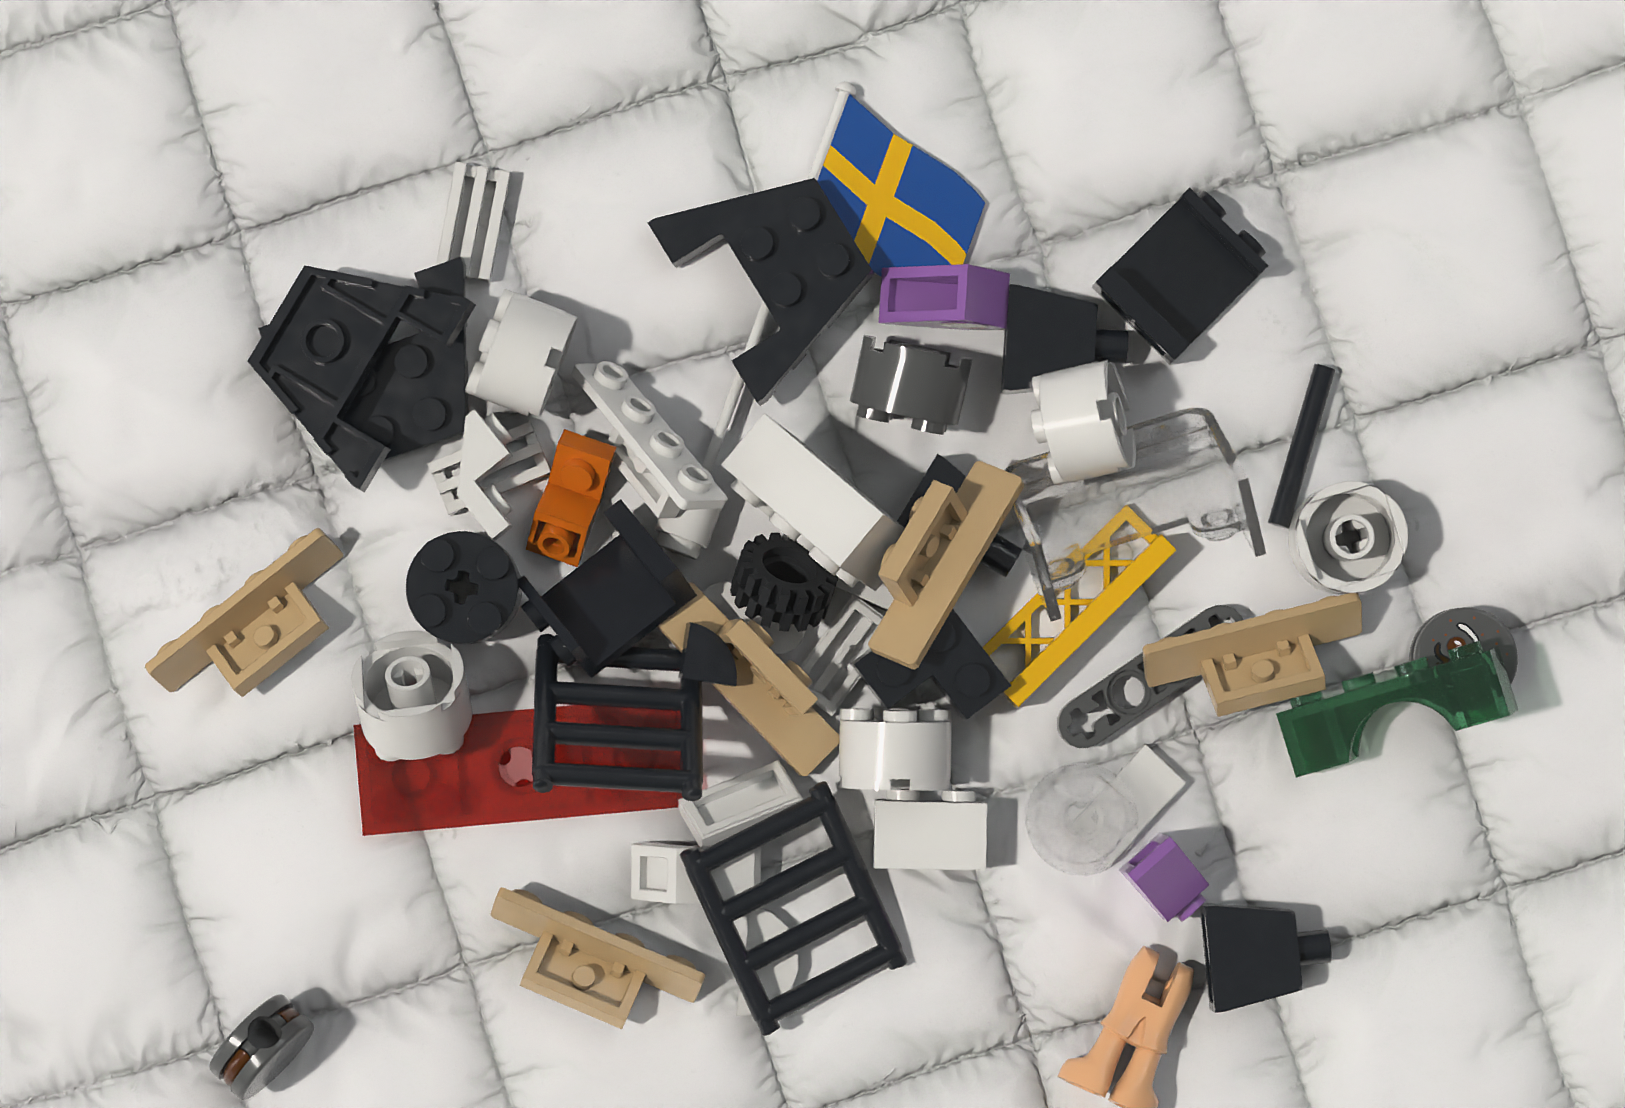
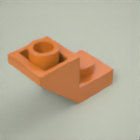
M566 429L563 430L557 444L548 483L534 513L526 550L578 567L607 486L617 447Z

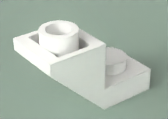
M474 409L465 417L457 496L491 539L497 540L513 527L505 517L513 509L493 484L484 490L479 483L513 456L505 446L513 438L493 413L484 419Z
M653 842L631 844V899L669 904H700L680 858V853L683 850L698 847L702 851L700 846H682ZM761 846L711 871L724 901L761 883Z

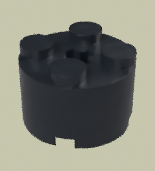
M450 532L428 541L414 557L406 578L407 602L415 620L433 636L457 644L481 643L499 634L515 617L522 598V590L519 587L518 580L521 578V575L510 554L495 541L474 532ZM463 573H469V580L478 585L477 595H468L465 604H459L458 594L450 590L452 581H461Z

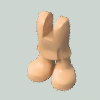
M1143 946L1134 956L1125 972L1112 1009L1100 1022L1103 1029L1096 1043L1084 1057L1067 1059L1057 1077L1087 1092L1105 1098L1112 1083L1125 1044L1128 1043L1136 1047L1124 1073L1113 1087L1108 1101L1122 1108H1158L1159 1100L1153 1090L1155 1072L1161 1055L1167 1054V1044L1171 1030L1191 992L1194 969L1180 962L1177 963L1165 983L1160 999L1145 993V990L1154 974L1160 954L1151 948Z

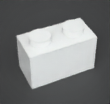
M891 789L886 790V800H874V868L986 871L987 803L975 802V791L944 790L942 791V801H919L920 791Z

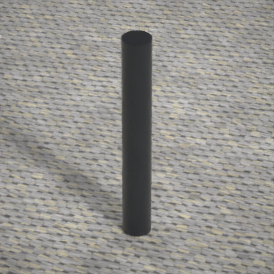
M1314 364L1267 522L1269 524L1289 529L1335 374V369L1320 364Z

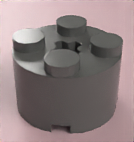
M864 335L849 400L852 403L858 404L856 416L886 423L892 420L893 414L913 418L911 428L944 435L947 425H958L973 359L963 356L960 358L959 366L949 364L950 352L891 339L889 343H884L883 349L874 348L876 337Z

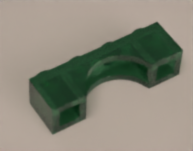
M1480 640L1448 649L1450 657L1448 661L1429 666L1427 657L1424 656L1395 665L1394 668L1397 676L1376 682L1374 673L1370 672L1341 681L1343 692L1323 697L1322 691L1289 699L1291 707L1276 713L1296 778L1345 764L1359 757L1361 738L1366 724L1378 709L1389 703L1405 701L1430 707L1442 715L1455 731L1518 711V707L1499 646L1483 650Z

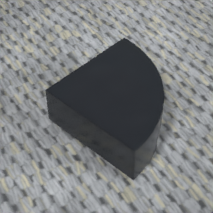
M691 622L686 623L678 678L736 687V665L731 651L725 642L716 633L702 625Z

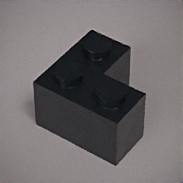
M954 609L950 612L917 669L908 668L875 654L871 649L850 663L883 708L886 709L892 707L928 678H931L962 719L967 720L1011 686Z

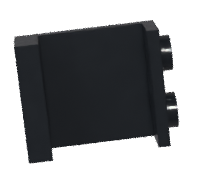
M1190 187L1092 286L1169 365L1269 266L1261 258L1266 252L1259 242L1245 230H1241L1236 234L1222 220L1226 215L1223 207L1206 191H1202L1197 195Z
M621 499L603 512L619 535L550 590L540 596L524 575L518 579L520 589L529 599L520 607L540 632H543L550 626L557 634L548 642L568 668L578 661L591 679L697 596L676 565Z

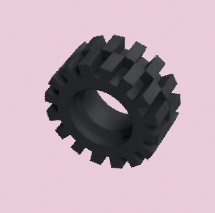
M770 533L769 540H767L761 534L755 536L753 542L748 540L744 544L731 582L730 592L731 596H736L734 603L738 609L747 607L745 615L751 620L756 616L762 617L760 625L770 628L771 622L779 623V631L789 632L791 624H794L797 631L800 632L806 631L808 624L814 628L820 624L821 619H825L838 576L832 575L809 555L810 551L797 543V541H793L789 537L788 540H782L780 533Z

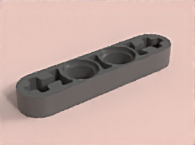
M1215 605L1203 610L1163 638L1182 636L1190 629L1193 630V633L1210 629L1211 625L1208 619L1213 615L1220 621L1229 618L1232 623L1242 621L1243 618L1235 609L1229 606ZM1141 652L1069 701L1059 712L1057 730L1060 737L1068 745L1076 748H1090L1121 729L1197 676L1149 687L1145 679L1143 652ZM1124 676L1136 678L1141 682L1144 689L1142 701L1131 709L1120 707L1112 696L1115 682ZM1101 691L1106 706L1119 719L1109 725L1107 716L1103 715L1092 723L1091 727L1094 734L1087 739L1082 733L1072 736L1068 731V727L1074 722L1070 713L1077 708L1083 714L1093 711L1100 705L1092 700V696Z

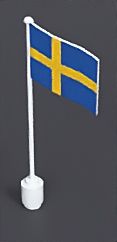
M849 82L839 83L835 87L839 95L808 179L815 178L874 274L881 278L882 268L963 264L985 205L984 200L955 171L891 132L854 98L856 97V89L853 84ZM762 301L744 352L759 344L770 314L764 301ZM738 371L734 377L702 467L710 473L712 472L744 385V381ZM680 509L676 518L658 519L655 530L660 532L656 541L657 544L665 550L697 560L701 548L707 549L721 509Z

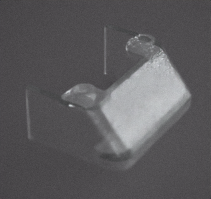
M1187 408L1128 426L1127 429L1133 428L1136 463L1135 467L1121 472L1055 486L1048 468L1047 456L1050 451L1020 460L1005 469L1007 472L1020 476L1024 482V488L1010 512L1033 582L1051 622L1061 619L1054 591L1067 590L1078 582L1087 569L1084 556L1188 523L1195 535L1211 541L1225 540L1232 537L1236 532L1242 531L1255 557L1266 554L1249 478L1211 411L1204 408Z

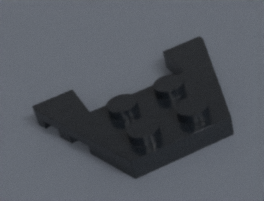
M815 178L657 217L648 222L651 230L676 268L722 239H726L780 327L778 332L731 360L755 401L760 406L772 397L776 392L774 389L791 369L794 370L807 355L806 351L826 327H831L874 275L873 270Z
M458 257L414 273L419 288L430 292L466 298L465 279H467L463 257ZM467 321L451 348L424 332L387 344L343 417V421L388 447L390 451L384 461L464 434L465 417L469 414L468 393L465 392L468 383V361H466ZM268 325L258 328L261 337Z
M304 265L247 362L291 414L295 415L312 435L313 440L339 467L350 484L365 492L390 449L345 423L343 417L401 321L407 322L451 348L476 304L462 296H450L407 285L399 286L375 281L371 278Z

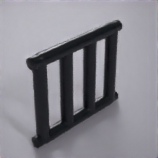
M540 635L537 639L535 658L532 752L534 790L546 793L553 789V785L678 792L682 793V797L687 801L699 800L702 797L703 785L702 682L680 679V689L558 682V664H566L548 642L554 635ZM631 647L607 667L679 672L682 653L678 649ZM578 661L573 664L576 666H581ZM557 704L680 711V729L556 722ZM556 744L679 751L680 770L556 763L555 747Z
M826 781L819 782L810 788V797L702 851L698 847L685 849L680 853V858L685 866L688 878L752 1017L763 1036L770 1035L780 1028L779 1020L888 965L889 969L893 970L903 967L908 962L901 942L840 807ZM820 817L832 847L725 901L723 900L711 871ZM840 867L843 868L855 896L746 950L733 921ZM863 916L865 917L877 943L876 946L769 1000L756 972L757 970Z

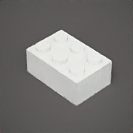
M764 413L721 464L736 478L730 487L752 506L758 507L769 516V521L780 531L810 551L809 555L832 575H837L852 588L858 581H861L876 591L883 583L878 575L881 569L882 558L888 547L898 541L905 528L803 441Z

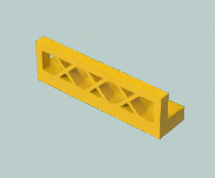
M1125 505L983 646V649L990 656L1001 644H1025V668L1010 682L1011 686L1002 693L1015 708L1019 707L1176 551L1175 547L1162 534L1157 536L1128 505ZM1126 521L1149 545L1134 560H1110V536ZM1103 544V560H1087ZM1079 567H1103V590L1094 599H1071V575ZM1110 567H1126L1110 582ZM1064 583V599H1048ZM1040 605H1064V629L1055 638H1031V614ZM1071 605L1086 606L1071 621ZM1025 621V638H1008ZM1031 644H1048L1031 661Z

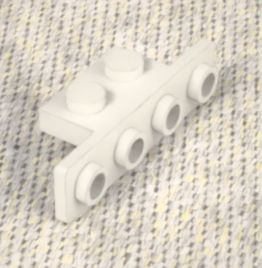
M608 361L575 364L571 375L613 426L606 442L617 447L613 463L658 519L676 518L680 509L700 510L722 509L728 498L715 483L711 473L703 468L691 454L682 438L674 433L658 414L654 404L644 397L630 380L624 368Z

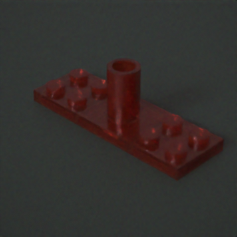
M569 705L557 707L556 722L680 729V711ZM534 709L472 714L470 725L463 735L464 742L460 749L451 754H437L417 760L399 759L396 761H385L380 759L376 755L375 748L366 740L361 724L353 725L363 836L678 808V800L683 797L682 793L556 785H553L551 791L540 793L534 790L533 781L521 779L515 782L508 774L507 764L511 761V752L518 747L529 749L532 755ZM556 744L555 762L680 770V752Z

